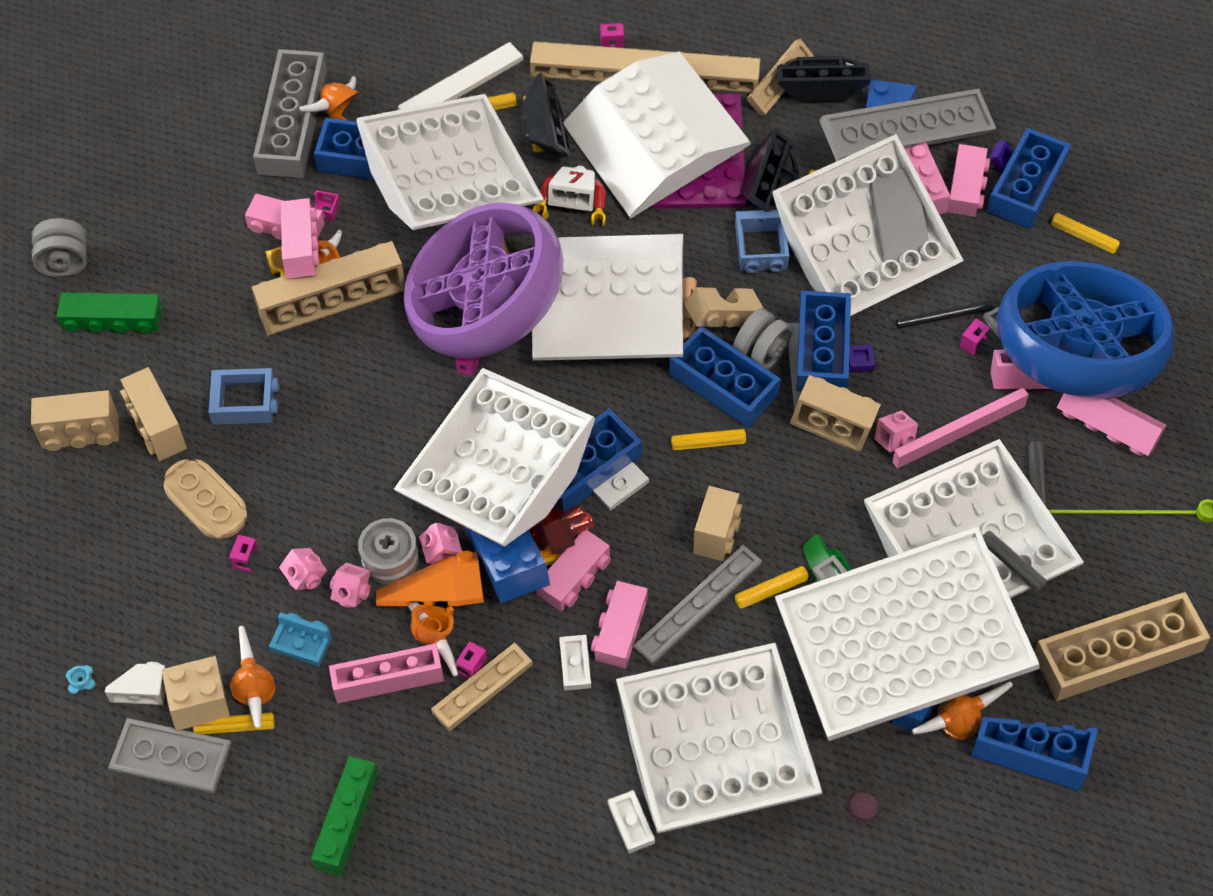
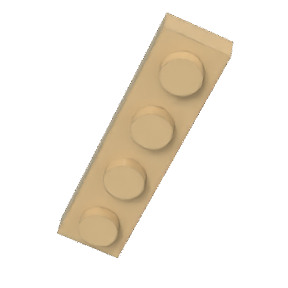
M801 39L794 41L746 98L759 115H765L785 92L778 85L777 65L784 64L796 57H814Z
M513 643L431 708L432 714L450 732L530 668L532 660L516 643Z

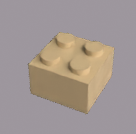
M712 486L708 487L694 530L693 554L719 561H724L726 554L731 555L734 545V533L738 532L741 523L740 515L743 505L738 504L739 493Z
M216 656L162 669L169 710L176 731L213 722L220 718L230 717Z

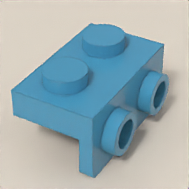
M280 612L277 617L279 626L269 644L270 651L320 667L332 641L329 628L319 621L309 622L303 620L297 614L289 613L287 615Z

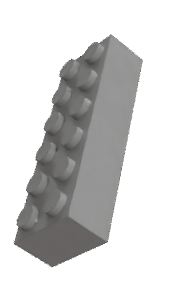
M278 50L253 155L257 175L304 178L318 112L300 111L299 108L320 100V90L324 86L327 74L323 52Z

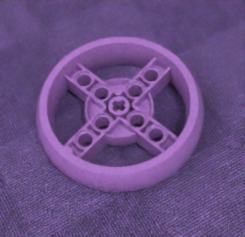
M485 204L458 215L440 228L427 241L409 270L404 289V305L411 328L429 348L453 358L474 359L486 357L512 346L536 327L547 314L557 297L564 270V258L559 238L547 220L535 211L518 204ZM513 234L531 235L535 238V247L509 254L503 250L504 236ZM518 287V289H517V290L514 292V294L511 296V294L513 293L514 289ZM454 306L464 311L461 327L440 328L434 326V315L437 311Z

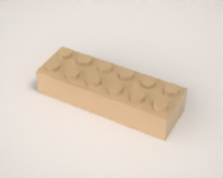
M391 241L315 266L316 275L286 279V276L283 275L280 278L264 281L252 286L258 313L268 336L402 292L405 289V280L401 260Z
M1186 592L1039 640L1034 653L1039 662V668L1055 700L1059 701L1203 652L1210 640V636Z

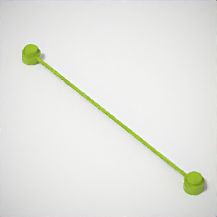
M1209 499L1201 501L1197 510H1048L1052 514H1196L1203 522H1213V500Z

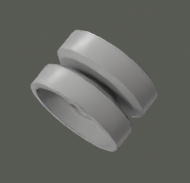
M57 218L42 221L34 227L32 232V262L39 272L47 276L58 277L78 274L85 268L87 264L86 231L80 224L72 220Z
M759 308L743 324L735 338L733 347L769 370L785 352L793 334V327L781 319L775 321V316L764 308Z
M394 518L379 519L370 523L362 531L358 540L359 555L362 567L371 570L369 577L374 582L388 585L415 572L419 563L417 542L411 527L406 523Z

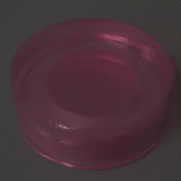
M869 793L856 794L850 803L851 815L861 822H868L875 818L878 812L876 798Z

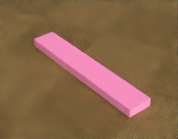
M1021 388L895 449L894 465L898 469L1025 407L1029 394L1024 388Z

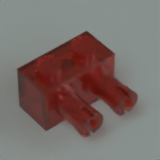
M579 505L563 512L553 506L544 519L531 527V532L534 540L551 555L562 554L567 548L575 545L574 535L594 528L595 524L591 514L588 512L584 514L583 509Z

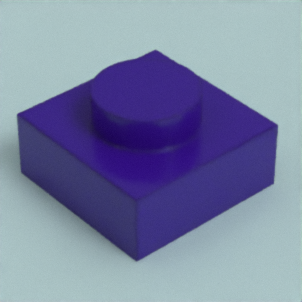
M1006 140L997 142L989 158L999 173H1003L1013 155V151Z
M872 345L850 346L849 372L874 371L875 361Z

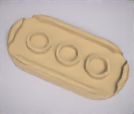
M186 459L173 464L167 470L164 477L165 493L204 535L217 539L228 538L243 528L247 519V509L243 499L207 463L195 459L196 461Z

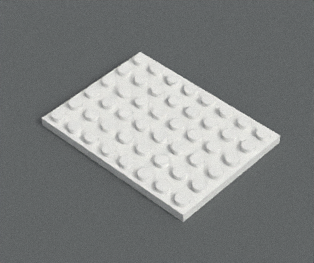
M978 527L775 596L828 741L1039 669V662Z

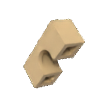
M696 287L684 303L695 325L700 327H742L752 313L759 308H763L753 289L734 288L726 300H724L716 288Z

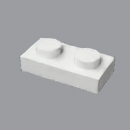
M586 635L559 637L564 691L591 688Z
M634 790L608 800V806L628 853L655 844V838Z

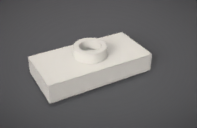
M631 462L594 489L593 494L611 511L648 484L649 478Z

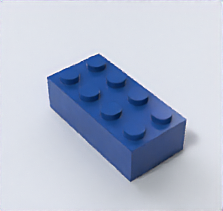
M325 118L314 152L317 171L374 179L370 171L357 122Z
M1027 128L991 194L987 212L1032 229L1067 162L1071 144Z
M801 291L796 391L803 390L809 375L815 378H822L832 385L847 389L849 380L851 293Z
M699 327L683 344V357L670 358V375L748 428L779 395L781 378L704 327Z
M610 408L595 418L577 473L555 504L562 514H565L591 495L594 489L631 462L635 463L642 458V441Z
M465 527L466 535L474 551L477 552L478 559L500 603L550 585L546 562L528 530L504 547Z

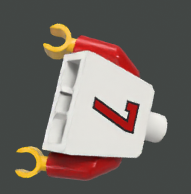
M583 166L575 168L561 167L557 174L544 180L540 191L544 200L541 203L535 204L533 211L536 213L543 211L542 217L546 219L548 217L547 203L548 205L593 211L594 209L595 212L591 217V225L594 227V220L600 219L602 220L603 227L606 220L605 214L602 212V210H605L606 191L600 181L594 179V171L586 170Z

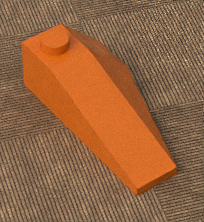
M459 552L456 555L449 556L377 589L376 605L408 606L413 601H420L425 606H433L436 601H448V606L483 603L477 552Z

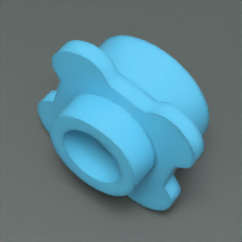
M76 666L67 671L66 678L70 684L68 687L70 693L77 694L80 690H91L94 688L95 681L92 680L91 674L93 670L90 666Z

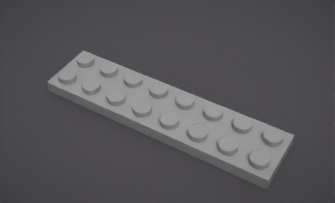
M979 89L822 116L819 120L836 162L897 134L904 149H908L924 143L931 145L985 135L996 130V126Z

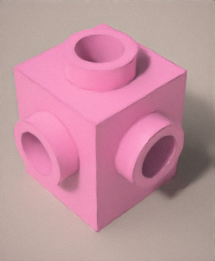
M903 411L879 418L875 440L892 453L895 449L915 440L918 424Z
M434 523L419 536L427 563L434 564L462 552L454 526Z
M311 548L292 549L279 567L295 590H311L316 588L327 571L320 558Z
M350 563L342 565L336 570L330 582V589L332 590L331 600L339 602L344 607H356L363 600H366L370 593L368 581L371 570Z

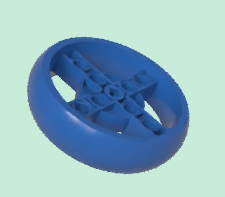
M1065 261L1036 267L1023 274L1010 286L998 310L997 327L1000 342L1013 364L1039 384L1068 395L1085 398H1114L1134 393L1149 385L1161 374L1168 364L1174 349L1175 332L1173 320L1163 300L1155 291L1137 278L1100 264ZM1038 303L1045 304L1051 311L1049 319L1024 323L1019 314L1026 308ZM1145 334L1151 347L1142 353L1129 356L1120 344L1122 339Z

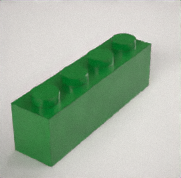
M61 293L57 319L61 329L69 332L90 330L98 333L102 330H113L117 333H125L129 330L146 334L151 331H159L163 306L159 294Z
M351 756L348 757L311 857L315 870L342 877L379 775L376 763Z

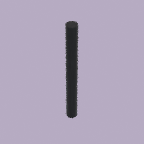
M989 300L896 319L898 329L989 311L993 309V306Z

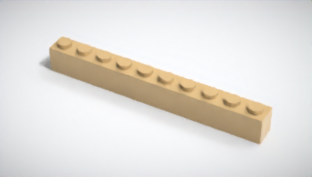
M533 42L530 69L531 76H537L541 72L549 78L603 82L636 61L675 52ZM681 52L709 90L751 93L758 85L759 58Z

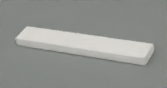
M509 42L398 106V110L455 100L523 61V55Z

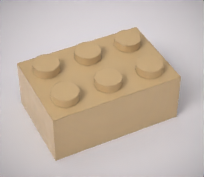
M149 367L120 379L124 388L120 393L126 403L125 406L131 418L133 417L135 426L140 436L143 437L149 454H156L158 460L161 461L187 449L179 424Z
M809 375L798 399L790 424L861 452L881 404L874 402L871 398L854 394L844 387L832 385L822 378H815Z
M109 390L32 398L31 425L42 449L57 451L61 447L83 448L87 444L105 446L119 441V415Z

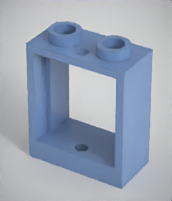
M778 210L736 212L735 229L740 272L756 273L764 270L779 272L788 269V242ZM743 232H778L780 254L745 255Z
M272 368L212 370L208 412L212 425L273 423V414L278 413L277 399H274V393L279 392V380L274 378ZM265 384L263 406L224 407L225 385Z

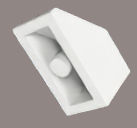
M157 662L136 664L105 688L107 698L110 702L164 705L166 690L162 669H165V666Z

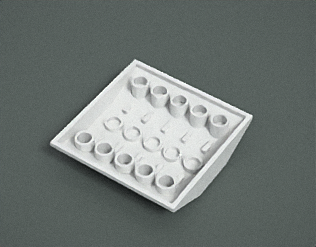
M681 52L634 62L598 84L564 121V125L630 219L751 145L748 138Z
M486 94L357 118V125L371 174L388 207L412 230L448 223L458 215L485 204L512 203L527 206L541 203L544 200Z
M897 134L772 192L788 243L810 285L818 292L851 293L850 316L964 261ZM904 168L922 201L929 240L921 246L920 254L915 250H907L901 255L900 263L892 259L884 262L870 184L875 180L876 173L881 177H887L895 169ZM926 245H930L932 256L926 253ZM911 255L915 261L906 263L905 256Z
M683 234L559 237L564 258L562 282L551 308L532 330L533 360L683 357Z
M482 368L394 490L505 547L544 519L573 480L580 465L595 418Z
M1000 439L864 499L865 506L888 557L978 527L982 536L987 531H992L1047 581L1083 565V560ZM989 551L1010 598L1031 589L1026 582Z
M775 643L616 679L630 744L657 833L822 794Z

